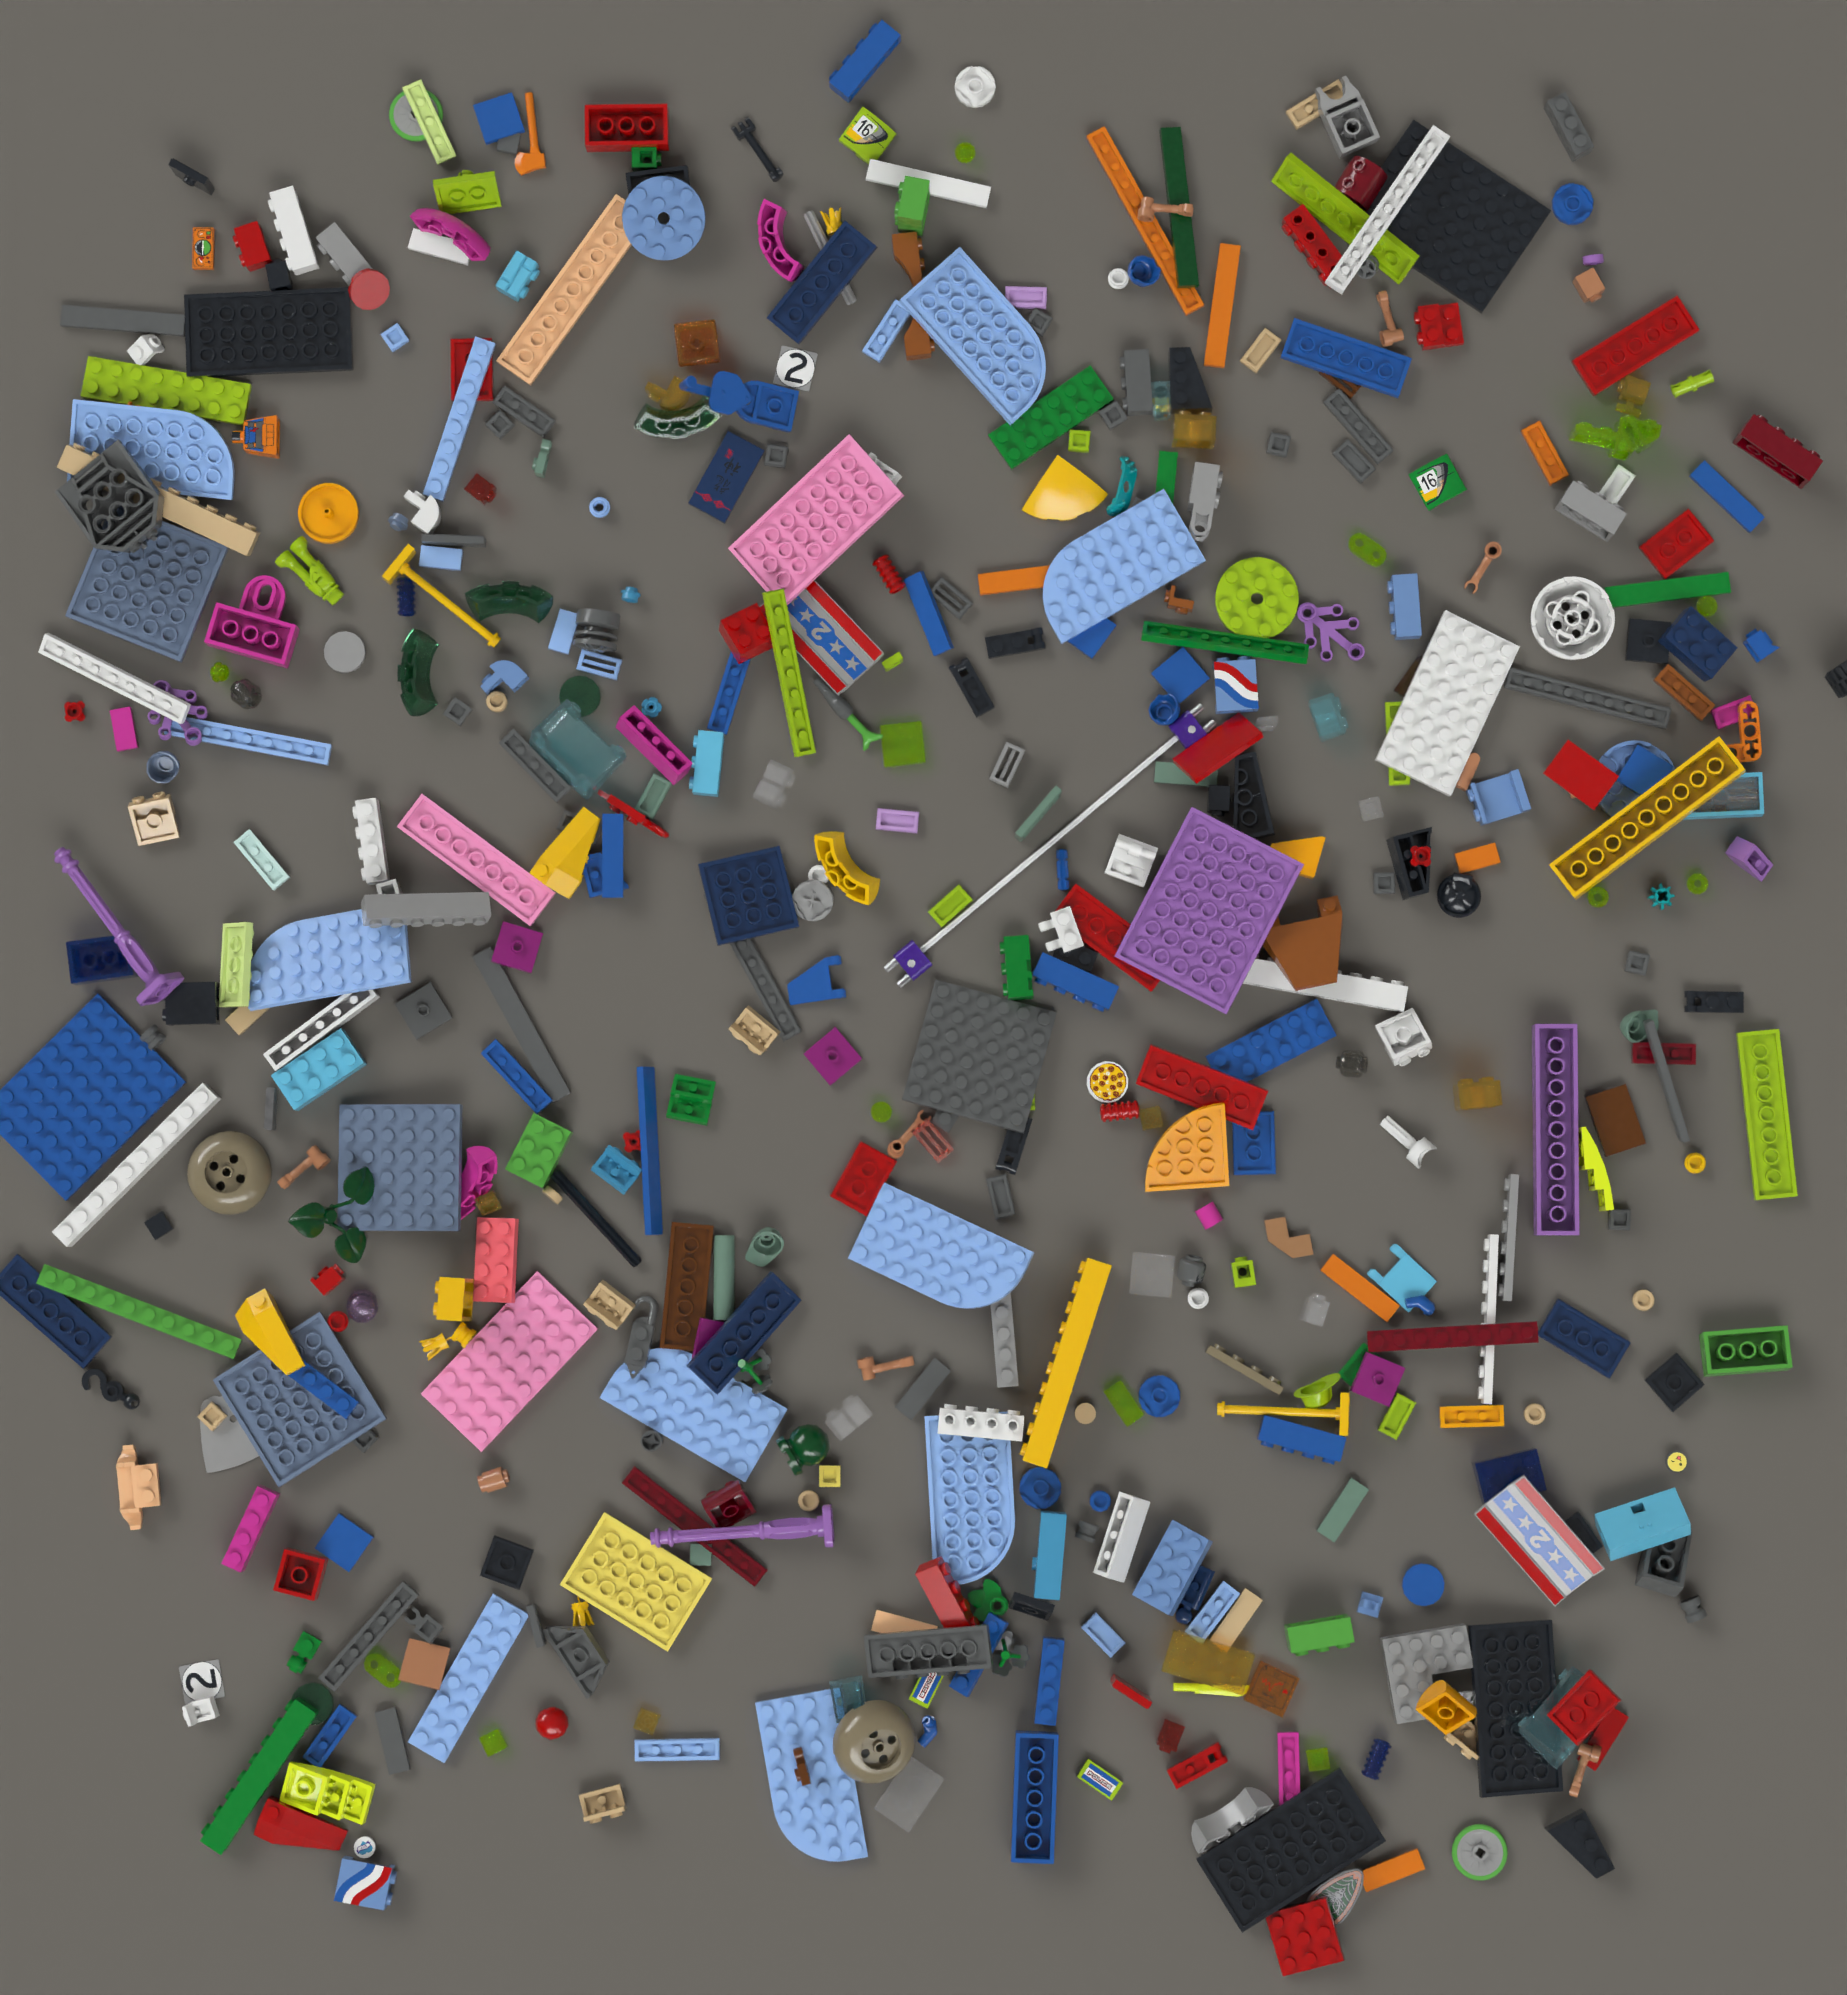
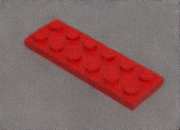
M1677 295L1578 356L1571 363L1594 397L1693 336L1700 329Z
M1075 884L1055 911L1070 906L1082 941L1152 992L1159 983V979L1114 957L1131 924L1079 885Z
M1152 1044L1149 1047L1136 1081L1137 1085L1195 1108L1224 1103L1226 1120L1251 1130L1255 1127L1269 1091Z

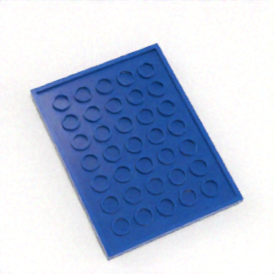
M97 994L0 1090V1135L65 1201H68L187 1083L154 1049L150 1051L148 1044L141 1041V1035L100 994Z

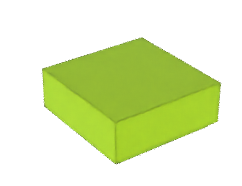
M1070 429L1068 451L1089 453L1091 431Z
M897 652L881 662L885 672L901 664L903 657L900 652Z

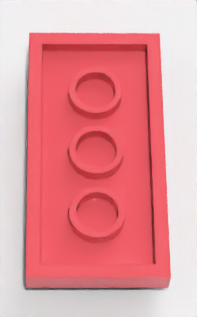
M477 1217L473 1301L515 1303L519 1219Z

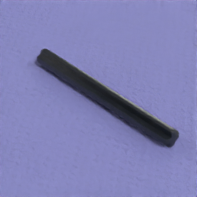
M556 1170L551 1175L553 1181L632 1267L638 1266L642 1261L641 1258L560 1170Z

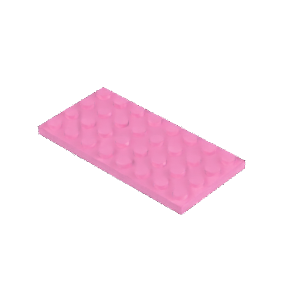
M849 434L728 549L766 592L784 588L788 605L905 495Z
M537 1271L515 1294V1303H506L467 1344L466 1348L426 1387L421 1395L482 1452L590 1339L598 1328Z

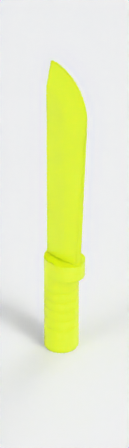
M1173 1683V1691H1191L1194 1694L1240 1697L1249 1690V1685Z

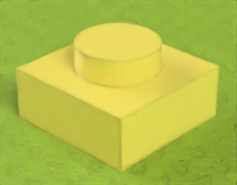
M819 1465V1487H841V1465Z

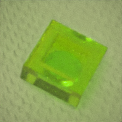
M499 1728L479 1737L488 1757L508 1747Z
M1327 1747L1306 1750L1309 1772L1331 1769Z

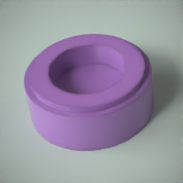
M1603 254L1582 257L1584 266L1597 265L1604 262Z

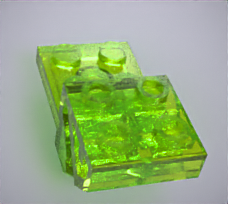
M1632 415L1621 416L1615 423L1614 429L1604 426L1595 428L1590 423L1580 422L1571 430L1569 440L1609 449L1608 457L1627 460L1634 450L1639 454L1653 446L1660 437L1662 425L1657 424V421L1645 419L1644 421L1636 420V417Z

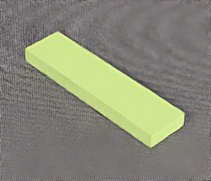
M420 79L402 87L437 165L456 157V153L422 80Z

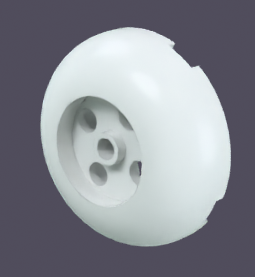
M1564 577L1549 583L1536 597L1531 609V628L1537 642L1551 655L1565 660H1580L1597 653L1608 642L1614 629L1615 613L1609 596L1599 585L1582 577ZM1562 603H1568L1570 605V609L1568 611H1564L1561 608ZM1587 611L1589 614L1588 619H1582L1580 613ZM1568 617H1572L1574 619V622L1572 624L1568 622ZM1555 621L1561 623V628L1558 630L1553 627ZM1573 630L1580 631L1581 635L1579 638L1573 636Z

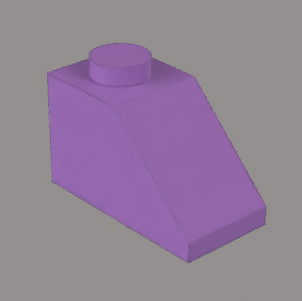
M1738 836L1725 852L1736 865L1761 882L1773 866L1771 861L1755 844Z

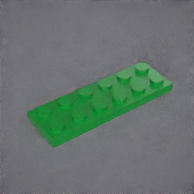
M1090 365L1035 402L1013 424L1009 425L1006 422L988 434V437L1012 470L1070 431V429H1073L1114 401V398Z

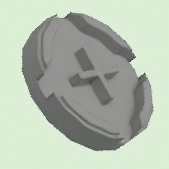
M347 631L332 635L324 647L326 662L332 669L340 673H349L359 669L366 657V649L362 640L354 633Z
M819 880L802 882L794 890L792 896L796 914L808 921H818L825 918L830 913L834 903L831 889Z

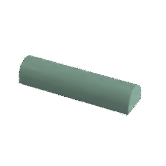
M714 1235L713 1320H727L735 1312V1236Z

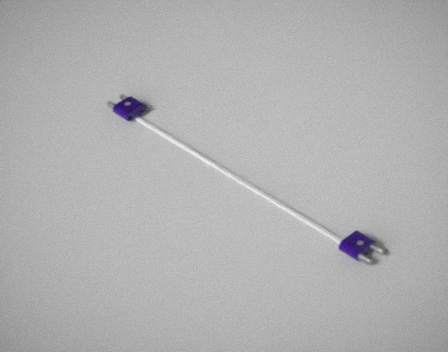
M1199 703L1190 712L1187 710L1168 726L1175 735L921 948L911 940L893 955L894 958L884 966V969L889 972L898 964L907 974L897 982V985L902 988L911 979L914 981L929 969L932 963L924 955L927 949L1179 740L1183 747L1187 749L1207 735V732L1216 726V722L1212 719L1201 727L1194 717L1204 709L1202 704Z

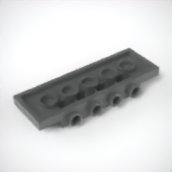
M989 1624L864 1635L868 1678L896 1676V1679H905L909 1677L908 1675L916 1674V1677L919 1678L927 1677L929 1673H937V1676L949 1675V1671H957V1674L970 1673V1670L993 1667Z

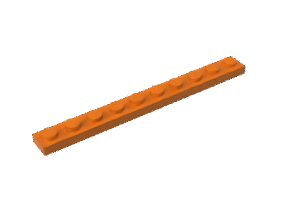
M1105 126L1087 135L1086 139L1149 252L1155 259L1157 266L1161 268V273L1185 316L1204 307V303L1195 288H1177L1173 248L1155 215L1154 220L1151 222L1137 219L1138 209L1141 208V200L1144 196Z

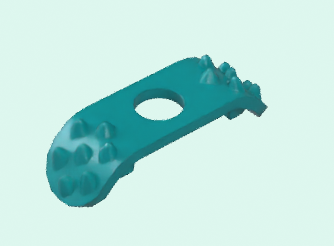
M1121 456L1119 458L1122 462V474L1116 497L1113 498L1112 504L1106 509L1109 516H1117L1123 513L1130 505L1137 478V468L1134 465L1135 462L1130 461L1129 457ZM1128 481L1129 489L1125 493L1124 483Z

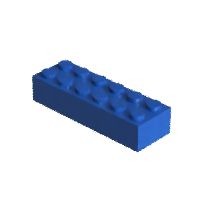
M1016 1730L1011 1862L1054 1864L1058 1732Z

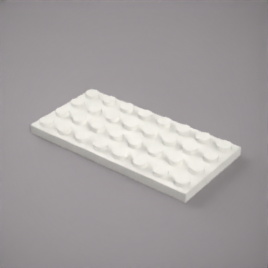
M1445 610L1375 760L1447 796H1451L1520 646Z

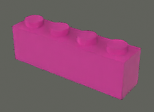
M635 705L619 717L616 728L673 785L689 773L693 763Z
M263 1485L257 1486L221 1564L238 1572L245 1571L280 1493Z

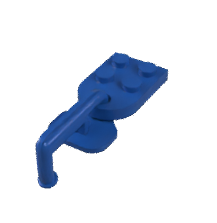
M720 371L715 374L711 387L697 384L696 378L691 375L679 384V388L683 391L709 397V406L715 412L730 415L736 411L739 417L746 422L785 432H791L799 395L797 390L755 380L743 383L737 374Z

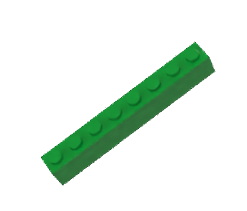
M297 1697L295 1700L291 1699L284 1708L287 1711L284 1717H278L272 1726L275 1730L271 1736L267 1734L260 1745L263 1748L259 1754L255 1752L248 1763L251 1764L247 1771L243 1770L237 1778L239 1783L235 1789L231 1788L226 1794L225 1799L227 1801L224 1806H218L213 1814L215 1817L211 1824L207 1823L201 1831L203 1837L200 1841L219 1855H222L227 1850L320 1710L301 1697Z

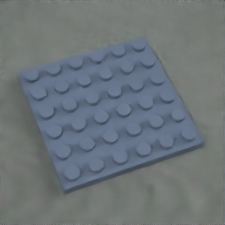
M120 506L117 510L119 517L124 514L123 506ZM105 519L102 525L103 530L107 529L109 525L107 519ZM162 521L161 528L157 530L158 538L155 541L151 539L145 540L148 545L145 549L140 548L134 553L100 550L93 547L65 616L182 663L229 548Z
M340 1105L338 1203L351 1199L344 1194V1180L351 1172L363 1166L368 1167L371 1171L375 1187L373 1196L366 1204L360 1205L354 1200L352 1204L338 1207L337 1225L345 1229V1231L351 1227L359 1228V1231H461L463 1105Z
M318 1312L290 1330V1333L301 1357L359 1401V1404L347 1419L282 1372L261 1350L213 1379L278 1487L283 1486L387 1419L322 1312Z

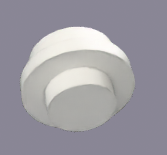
M1116 268L1109 273L1108 282L1112 288L1122 289L1128 284L1129 276L1125 270Z
M1194 1288L1188 1294V1303L1195 1309L1205 1307L1209 1301L1208 1293L1202 1288Z

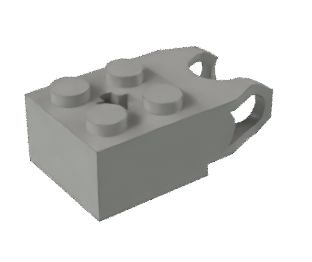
M1343 76L1340 79L1343 97L1334 100L1329 98L1322 91L1321 87L1315 89L1319 115L1339 159L1376 143L1380 138L1364 100L1361 98L1359 91L1350 83L1347 76ZM1348 126L1355 128V131L1353 133L1347 130Z
M1195 462L1187 507V511H1191L1189 532L1194 541L1203 542L1208 537L1211 529L1214 508L1217 509L1220 492L1216 491L1217 488H1220L1223 472L1219 471L1220 465ZM1200 525L1204 527L1205 531L1198 532L1195 527Z

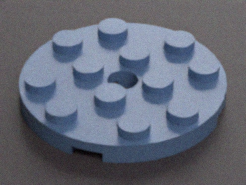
M657 176L641 182L631 191L623 207L622 222L629 242L640 253L656 260H673L684 256L697 245L704 232L706 215L700 196L688 183L671 176ZM661 212H665L670 216L667 224L659 222L658 215Z
M1638 740L1619 743L1610 748L1599 759L1600 763L1619 775L1635 747L1640 745L1673 765L1664 751L1651 745V743ZM1615 782L1599 803V806L1607 815L1613 817L1637 799L1639 795L1620 783Z

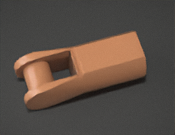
M1477 753L1470 754L1455 787L1463 791L1468 789L1480 762V756Z

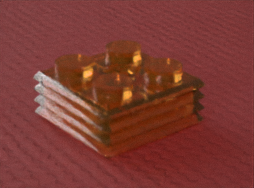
M714 319L674 324L677 357L680 367L720 362ZM695 339H699V342L702 343L699 347L691 345L695 343Z

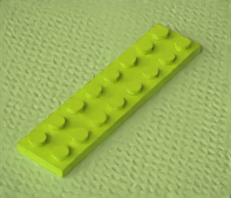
M1291 152L1287 155L1271 181L1298 204H1304L1314 217L1349 245L1370 217V215ZM1388 230L1385 231L1369 254L1378 259L1379 269L1399 285L1420 257Z
M88 356L81 397L128 405L129 401H131L134 406L140 405L186 411L203 419L244 426L252 385L208 376L187 377L184 372Z
M1779 1029L1736 1033L1754 1200L1798 1196Z

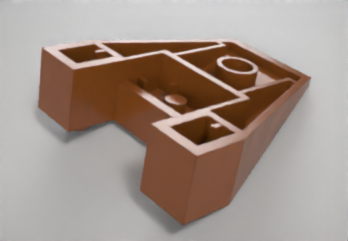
M1338 895L1317 899L1319 918L1280 925L1279 918L1277 917L1263 944V947L1295 991L1337 982L1343 929V915Z

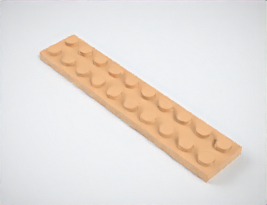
M615 194L496 360L498 364L530 386L632 245L625 234L622 222L623 207L626 200Z

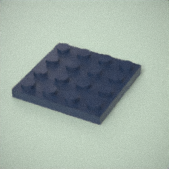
M780 846L698 864L717 946L799 928Z

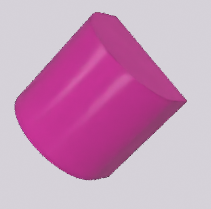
M1213 1201L1195 1211L1205 1230L1224 1220Z

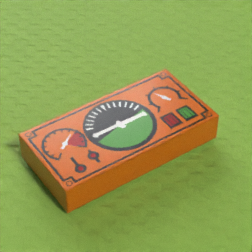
M193 227V270H214V227Z

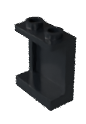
M181 982L163 999L165 1000V1009L162 1010V1019L166 1021L168 1026L220 1025L218 1007L219 983Z

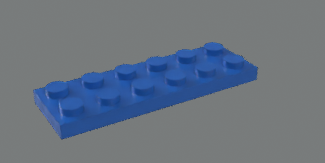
M1296 318L1293 320L1280 357L1281 359L1398 398L1412 360L1410 357Z
M1315 999L1205 1057L1211 1068L1248 1082L1334 1038L1336 1034L1318 999Z

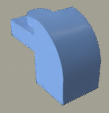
M501 660L490 665V668L495 673L493 675L488 674L481 681L483 684L480 687L489 695L497 686L504 682L515 693L530 678L515 663Z

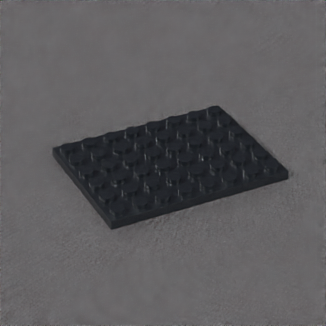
M1412 121L1382 165L1381 169L1384 170L1388 178L1366 212L1368 215L1371 216L1429 132V129L1417 121ZM1447 142L1387 230L1420 256L1412 267L1413 269L1482 314L1551 210Z

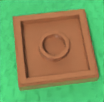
M409 1638L398 1680L440 1690L451 1648L435 1644L430 1645L427 1642Z

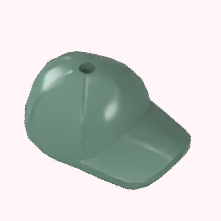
M1651 1009L1633 1011L1627 1014L1620 1023L1621 1033L1632 1043L1647 1038L1643 1021L1652 1019L1656 1030H1658V1011Z
M765 1227L759 1230L752 1238L745 1259L757 1266H766L782 1251L784 1246L782 1235L773 1227Z

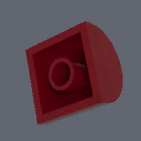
M1352 156L1334 187L1367 212L1388 176L1383 169L1372 161L1361 156Z
M739 1480L729 1481L720 1490L711 1491L705 1498L701 1499L704 1510L716 1528L731 1527L757 1513Z

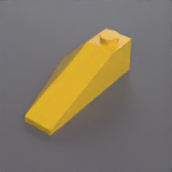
M583 807L540 856L529 873L547 887L570 899L582 882L585 863L588 862L591 844L594 843L601 819L586 807Z
M264 1288L246 1298L235 1314L242 1332L286 1375L306 1366L274 1297Z

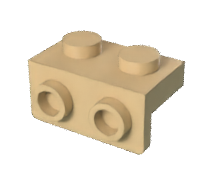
M749 1005L728 1028L736 1039L742 1040L748 1045L750 1051L758 1055H762L780 1034L777 1028Z
M604 1280L598 1284L583 1304L591 1314L597 1315L608 1327L615 1330L624 1323L636 1306V1304Z
M1470 1721L1444 1736V1739L1452 1746L1458 1744L1462 1748L1460 1752L1469 1760L1472 1757L1478 1760L1475 1725Z
M621 1784L579 1794L584 1815L583 1820L584 1822L589 1821L590 1824L600 1822L602 1817L610 1815V1818L623 1815L622 1811L627 1809Z

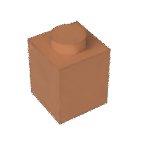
M1594 267L1576 276L1572 282L1584 303L1588 301L1593 303L1603 297L1601 294L1606 289Z

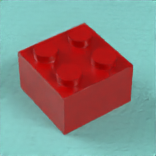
M757 603L720 620L719 632L738 664L773 648L768 621Z
M285 1548L273 1590L311 1601L318 1600L329 1558L292 1548Z

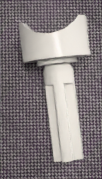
M1388 1115L1380 1124L1402 1145L1409 1149L1406 1159L1418 1169L1421 1168L1424 1155L1430 1150L1437 1149L1426 1137L1416 1141L1414 1137Z

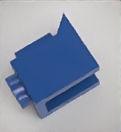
M1756 628L1745 635L1747 639L1743 642L1756 663L1779 648L1778 646L1771 645L1773 642L1765 631H1757Z

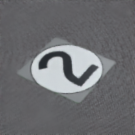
M781 346L773 383L809 391L818 354Z
M218 1659L179 1667L185 1704L209 1696H214V1699L225 1697Z

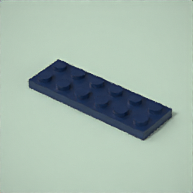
M844 221L767 316V319L797 344H800L878 247L848 222Z
M16 1254L0 1272V1296L81 1368L85 1369L112 1336L66 1295L37 1285L36 1282L40 1272L21 1255Z
M770 1271L686 1366L718 1395L741 1369L738 1366V1361L741 1359L748 1361L802 1300Z

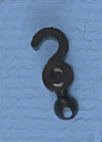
M90 1369L84 1373L81 1380L84 1390L91 1389L89 1380L93 1375H96L100 1378L101 1392L107 1401L115 1402L121 1400L124 1406L130 1410H134L139 1406V1397L134 1393H124V1387L118 1381L108 1382V1377L103 1370Z

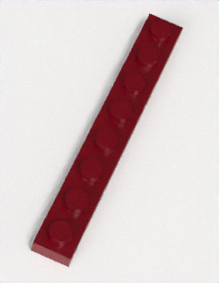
M1537 1321L1367 1331L1368 1352L1539 1343Z

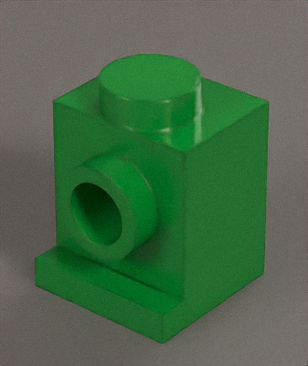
M632 147L633 172L658 169V166H662V156L658 154L656 147ZM650 159L651 163H644V160Z

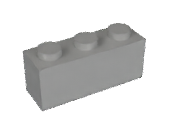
M335 222L315 237L319 243L316 245L323 255L327 253L330 256V264L336 271L340 269L343 272L344 276L342 278L348 286L352 282V277L360 270L373 269Z

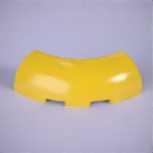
M828 831L814 835L818 861L821 860L826 871L825 875L829 881L846 893L845 896L861 904L870 905L877 896L880 879L866 874L854 863L846 848L844 832Z

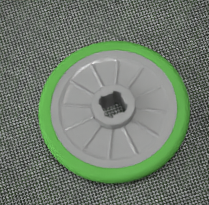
M427 91L442 123L443 109L441 103L433 93ZM401 92L390 106L389 119L392 128L399 136L406 140H426L416 118L412 116L413 111L404 92Z
M1475 1824L1466 1827L1457 1835L1452 1846V1858L1456 1868L1464 1876L1473 1880H1487L1496 1876L1503 1869L1507 1860L1508 1850L1503 1836L1496 1829L1488 1825ZM1478 1848L1484 1850L1481 1857L1475 1854Z

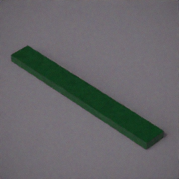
M1181 127L1160 128L1159 134L1167 202L1169 205L1190 204ZM1169 213L1177 288H1197L1199 286L1192 219L1177 213Z

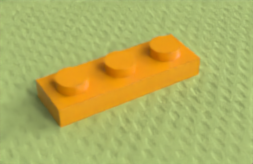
M1504 1405L1439 1406L1440 1428L1504 1426Z

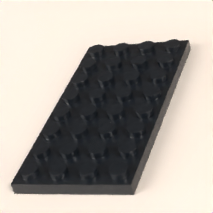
M348 287L184 295L187 377L353 371L351 299Z
M1552 1620L1468 1625L1473 1668H1471L1473 1705L1477 1709L1474 1720L1476 1751L1479 1756L1477 1760L1479 1797L1487 1798L1563 1791L1559 1727L1547 1716L1558 1703Z
M1339 1767L1258 1820H1255L1244 1829L1222 1841L1211 1850L1200 1855L1196 1860L1243 1933L1383 1844L1386 1840Z

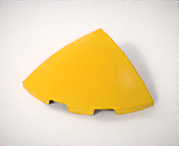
M1057 455L1028 498L1022 511L1042 520H1071L1086 512H1091L1103 502L1108 493L1069 462Z

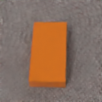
M1495 843L1454 854L1460 874L1501 863Z

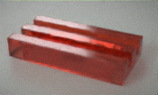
M926 1118L922 1124H919L911 1132L936 1162L939 1163L954 1149ZM926 1126H929V1128L947 1147L946 1151H944L939 1146V1144L933 1139V1137L927 1132V1130L925 1129ZM922 1131L941 1153L939 1157L918 1134Z

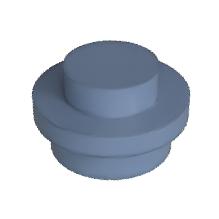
M394 513L389 517L388 522L392 529L396 531L407 530L408 519L405 516Z

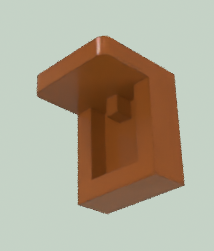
M1171 585V589L1166 590L1164 602H1168L1167 608L1174 609L1175 613L1187 615L1188 612L1192 613L1194 601L1174 598L1176 585Z

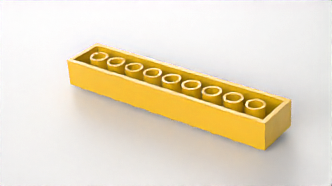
M1719 736L1550 863L1549 866L1575 900H1577L1743 775L1746 770Z
M1086 1258L1085 1261L1080 1263L1077 1273H1080L1081 1276L1079 1282H1074L1071 1291L1075 1295L1072 1302L1068 1301L1065 1309L1068 1317L1066 1322H1061L1058 1333L1062 1334L1060 1342L1055 1341L1052 1354H1055L1053 1362L1049 1361L1045 1372L1049 1376L1047 1382H1042L1039 1394L1042 1395L1040 1403H1035L1032 1414L1036 1415L1034 1423L1029 1422L1026 1435H1029L1028 1442H1023L1019 1453L1023 1456L1022 1460L1044 1468L1048 1467L1112 1265Z

